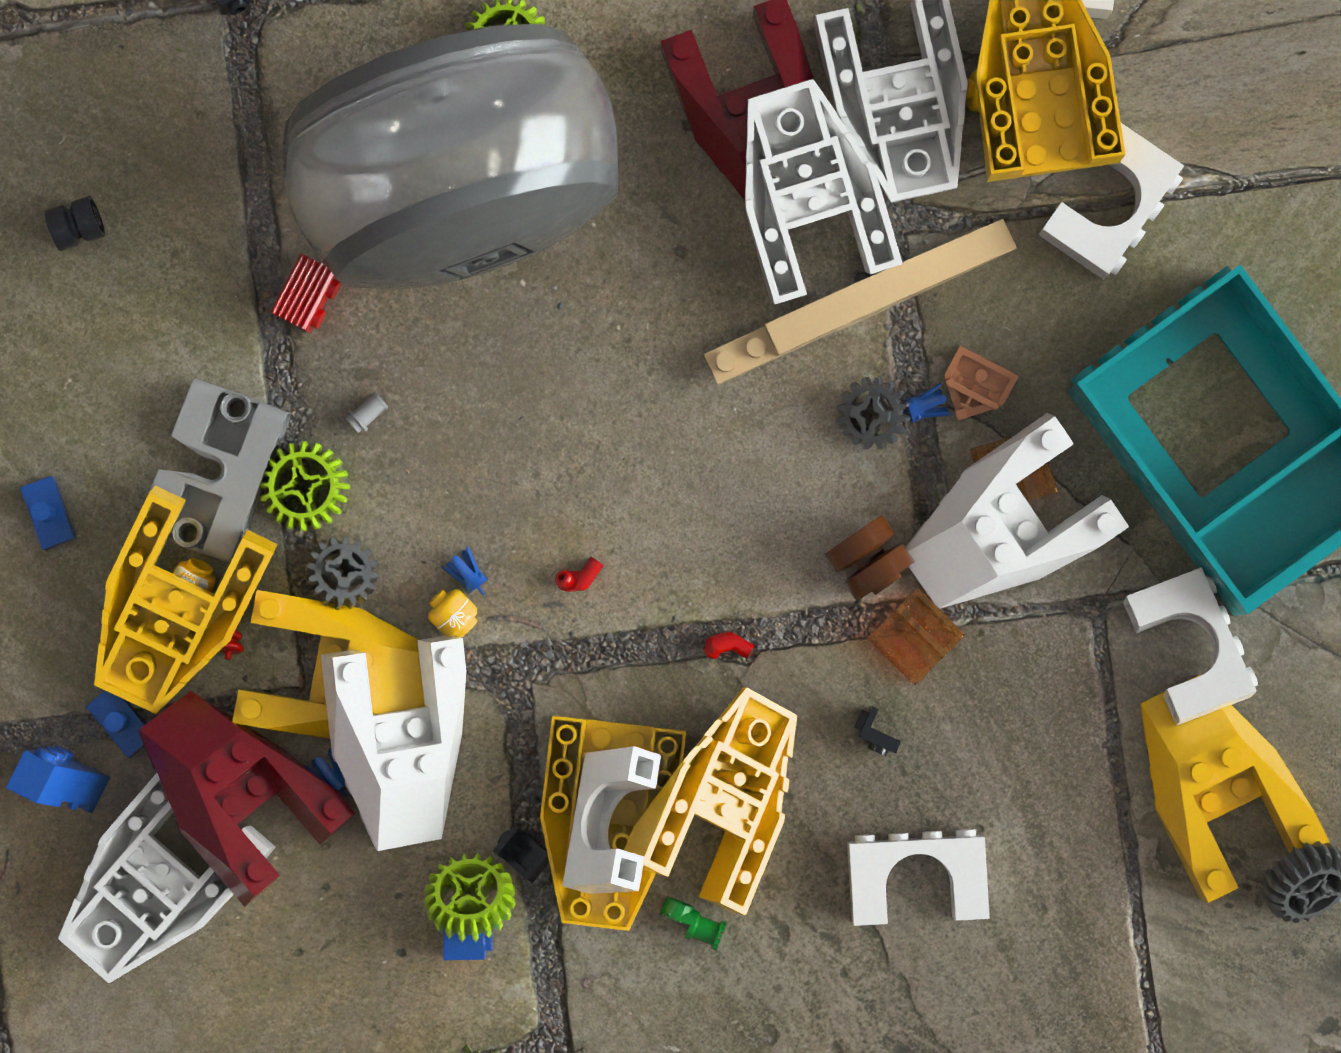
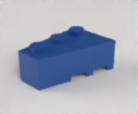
M56 745L55 748L51 746L46 748L38 747L37 749L24 750L6 788L38 804L60 807L62 801L69 802L67 805L69 809L76 810L80 807L86 812L93 813L110 776L72 758L74 753L62 746Z

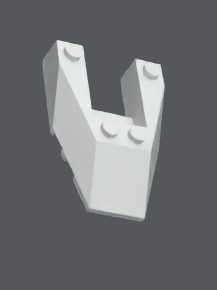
M911 0L910 7L921 51V60L866 72L862 71L849 9L836 10L815 16L814 29L820 56L837 114L847 130L855 138L865 156L873 164L878 181L891 203L957 189L968 81L949 0Z
M814 79L748 99L745 209L771 302L778 304L807 295L788 230L846 211L849 215L866 273L873 274L903 264L875 168L865 156L855 138L840 120L837 112Z
M1046 413L965 469L953 488L939 502L937 509L923 523L905 547L915 561L909 566L910 570L937 609L1039 580L1101 547L1129 527L1112 500L1101 495L1048 532L1017 487L1016 483L1074 444L1056 416Z
M441 636L417 640L425 706L375 715L372 713L366 653L349 650L321 655L332 757L342 772L345 785L360 811L359 815L377 851L442 839L463 729L466 683L463 638Z
M158 773L154 775L99 839L98 848L93 860L86 870L77 898L73 901L58 937L64 945L108 983H111L204 927L233 896L231 890L211 867L199 877L154 837L156 832L174 813L169 801H166ZM246 826L242 829L244 834L265 858L276 848L253 826Z

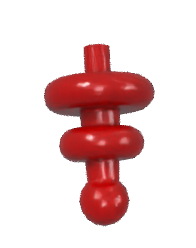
M237 628L230 642L219 651L225 653V660H231L232 655L241 654L244 651L243 645L238 643L242 639V634L237 631Z

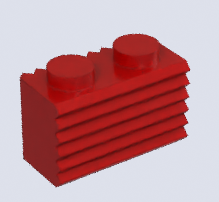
M301 253L270 312L275 317L310 334L313 327L318 329L326 315V311L322 309L328 298L332 300L335 298L341 283L325 265Z

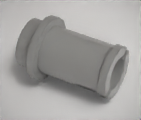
M373 392L354 411L349 410L348 413L350 415L345 419L357 433L362 430L366 432L368 430L366 426L389 407L376 392Z

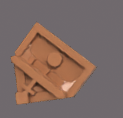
M959 345L944 374L958 421L1003 406L1019 375Z

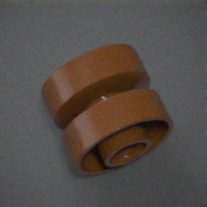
M883 514L824 554L836 572H841L853 565L856 567L857 571L844 583L856 601L870 592H873L874 595L878 594L902 577L900 572L915 562L903 544L884 551L882 545L892 538L895 532Z

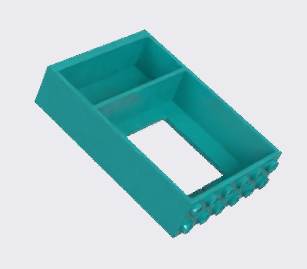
M1240 264L1232 271L1227 265L1204 282L1207 287L1206 290L1201 285L1177 302L1181 307L1178 310L1172 305L1151 321L1154 326L1151 330L1147 325L1140 328L1124 341L1127 345L1126 348L1122 349L1120 345H1117L1097 360L1101 365L1100 367L1095 369L1091 364L1071 379L1074 386L1067 390V393L1196 567H1202L1205 576L1209 575L1213 579L1217 589L1216 594L1233 616L1249 614L1341 547V398ZM1216 334L1288 429V435L1207 495L1200 497L1128 401V396L1167 368L1169 365L1165 361L1166 359L1173 363L1206 338Z

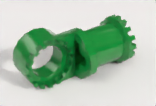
M666 896L660 911L662 916H669L668 919L673 917L674 921L678 920L679 923L689 925L684 937L685 939H697L711 945V949L716 951L721 940L718 937L722 938L721 934H723L727 922L721 921L718 923L700 915V911L695 910L692 905Z

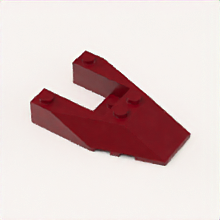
M769 0L755 5L753 9V19L775 75L719 96L716 94L692 29L661 41V53L696 143L712 159L714 165L726 176L744 201L746 189L748 99L814 79L797 24L787 0Z
M190 691L140 728L138 732L152 767L158 773L166 801H169L177 820V828L245 907L270 887L280 875L238 827V824L277 794L321 845L344 826L355 813L333 787L305 767L282 747L247 725L232 722L233 717L193 691Z

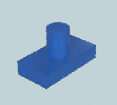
M49 476L20 487L42 550H48L77 539L55 477Z
M104 691L86 706L127 758H131L144 747L138 731L146 723L127 700Z

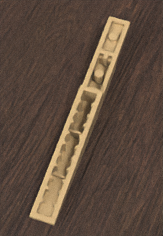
M1001 219L906 260L901 265L881 271L766 323L762 328L705 353V360L717 385H721L835 331L839 332L1017 249L1016 244L1004 219Z

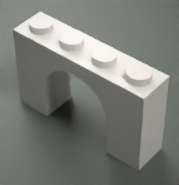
M1122 123L1121 128L1126 155L1120 163L1110 164V166L1123 174L1134 189L1135 208L1130 219L1117 226H1100L1087 220L1061 202L1038 234L1103 280L1110 272L1114 275L1119 272L1127 260L1122 256L1128 246L1132 248L1137 246L1146 233L1141 227L1147 219L1152 222L1164 207V204L1159 201L1166 191L1172 195L1183 179L1178 174L1184 165Z
M1202 567L1126 596L1123 602L1136 633L1167 621L1182 619L1201 626L1213 642L1215 654L1211 669L1197 678L1166 689L1163 694L1176 726L1248 699L1256 693L1255 686H1258L1254 671L1251 667L1246 668L1241 655H1244V650L1237 636L1232 637L1228 628V624H1230L1228 612L1223 605H1218L1214 596L1217 593L1215 583L1209 575L1205 576Z
M634 746L585 753L563 887L588 894L639 891L644 856L617 848L611 849L608 840V830L614 809L626 794L633 791L656 788L661 755Z
M976 829L955 830L956 836L942 837V831L922 832V838H909L908 833L888 834V840H875L874 834L855 835V841L847 842L852 924L854 926L888 924L886 901L887 877L898 861L914 854L932 856L944 865L950 879L953 919H990L985 837L976 835Z

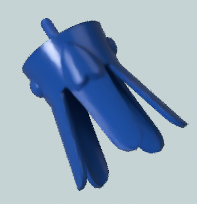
M941 382L919 396L905 398V401L910 406L907 407L908 410L903 411V414L909 413L912 423L924 418L951 416L946 407L933 408L947 400V397L942 395V390L937 389L941 386Z
M467 546L466 550L462 551L464 562L460 557L453 556L452 562L446 563L447 568L445 566H441V568L463 586L467 595L478 589L484 596L485 593L480 585L487 581L488 578L479 570L469 546Z
M331 748L328 750V756L334 771L320 756L311 761L317 772L310 766L304 765L333 787L335 791L340 789L343 795L347 796L343 789L345 779L337 762L332 757Z

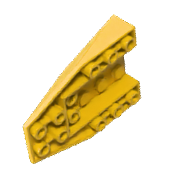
M989 0L976 71L987 182L1120 163L1126 153L1111 57L1082 0Z
M557 715L552 716L540 820L562 923L629 931L655 877V873L642 869L639 891L588 894L562 886L585 753L634 746L661 755L656 788L633 791L626 794L619 801L612 814L608 830L609 846L611 849L624 850L635 824L683 762L686 730Z

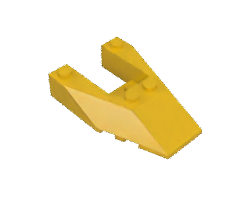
M156 485L149 492L105 584V602L102 611L101 637L98 646L94 681L95 686L154 714H157L211 658L230 642L278 545L247 530L215 594L155 566L186 501Z
M257 590L251 623L321 635L309 700L238 689L232 722L330 739L321 655L349 650L366 653L373 715L424 707L417 641L419 639L362 608L354 607L349 609L348 606L342 605L339 610H336L335 603H328L324 606L322 605L323 601Z
M1199 674V675H1197V676H1195V677H1193V678H1191V679H1189V680H1192V679H1194V678H1197V677L1201 676V674ZM1164 692L1140 703L1145 743L1148 748L1150 777L1155 797V810L1200 900L1210 903L1239 888L1207 822L1260 796L1289 853L1293 851V847L1299 849L1305 843H1309L1312 846L1317 841H1320L1322 844L1330 842L1316 813L1276 749L1232 705L1176 726L1163 697Z
M743 687L679 765L635 824L624 851L644 856L643 870L668 877L693 816L695 815L724 830L725 834L701 889L699 898L721 909L746 915L784 823L785 815L781 811L784 792L788 793L789 779L786 778L788 757L792 758L797 715L749 688Z

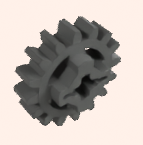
M868 376L861 379V385L857 382L849 385L853 393L845 391L841 394L846 403L837 405V409L844 412V416L837 419V422L846 423L847 428L842 433L844 435L852 433L854 435L852 440L854 445L863 440L864 449L871 448L874 442L877 448L881 449L885 447L886 441L890 444L897 441L895 433L900 435L905 433L906 429L901 425V422L909 421L910 416L903 414V409L909 407L910 404L908 402L901 403L900 398L905 392L901 390L895 393L893 391L895 382L890 381L883 385V378L878 376L872 384ZM869 391L865 402H856L862 393ZM885 396L888 398L893 408H891L890 405L887 403V401L885 400ZM873 406L874 412L879 413V417L873 419V414L868 412V409ZM855 418H856L857 421L860 423V425L862 426V428H860V427L858 426V424H857L856 421H855ZM892 423L886 432L878 434L881 424Z
M332 537L328 542V547L321 542L316 548L317 553L312 552L308 560L312 564H307L305 573L312 576L307 579L306 585H315L316 589L312 594L313 597L324 596L322 605L326 606L331 600L335 602L336 610H339L343 603H346L349 609H353L356 605V600L363 604L368 598L367 594H372L376 586L373 582L377 581L379 574L372 572V570L376 568L378 562L368 560L372 551L368 549L362 552L359 549L361 546L359 540L352 546L349 545L348 537H344L341 544H338L337 540ZM336 554V558L333 561L326 560L325 563L323 562L327 557ZM338 569L343 570V575L346 576L345 578L341 577V571H339ZM361 584L356 590L347 592L350 586Z

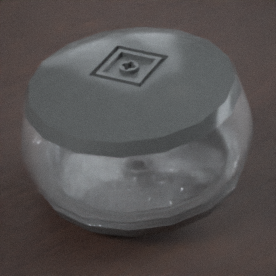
M542 24L498 25L434 37L388 52L332 79L297 104L285 124L283 167L289 207L308 243L322 263L344 287L392 290L421 288L447 284L509 266L545 250L576 232L614 201L618 194V137L612 104L598 73L578 45L564 31Z

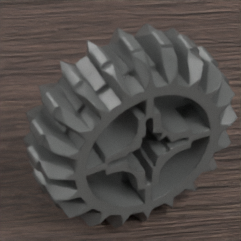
M1320 841L1315 842L1312 846L1309 843H1305L1299 849L1293 847L1292 852L1287 855L1282 854V859L1272 862L1273 868L1265 872L1266 878L1261 881L1263 899L1277 918L1281 917L1284 922L1292 920L1294 923H1298L1302 919L1308 922L1313 916L1321 917V914L1326 910L1332 911L1331 907L1335 903H1341V851L1337 847H1333L1330 842L1322 844Z

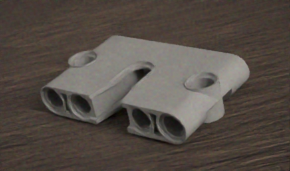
M198 378L194 379L171 436L197 454L218 462L221 465L222 471L217 479L209 480L192 473L158 469L150 491L156 485L186 500L166 541L225 563H231L243 536L251 524L263 492L259 485L261 482H267L268 478L264 476V472L266 470L270 472L272 469L268 462L270 458L275 460L277 456L276 450L280 448L288 427L290 412ZM237 401H243L246 407L245 412L240 417H233L231 414L232 405ZM193 524L196 526L198 534L194 541L188 543L184 539L183 533L187 526Z

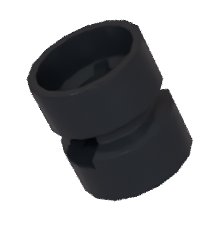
M90 195L71 202L70 209L60 205L45 211L48 230L59 251L78 246L80 238H83L85 241H92L105 236L101 215Z

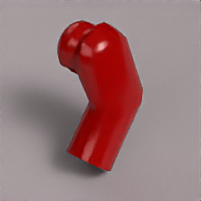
M590 556L581 570L559 571L555 576V583L560 590L565 592L585 591L592 584L604 565Z
M725 631L711 635L705 641L706 645L703 647V652L708 658L717 659L721 653L731 650L747 659L755 645L731 631Z

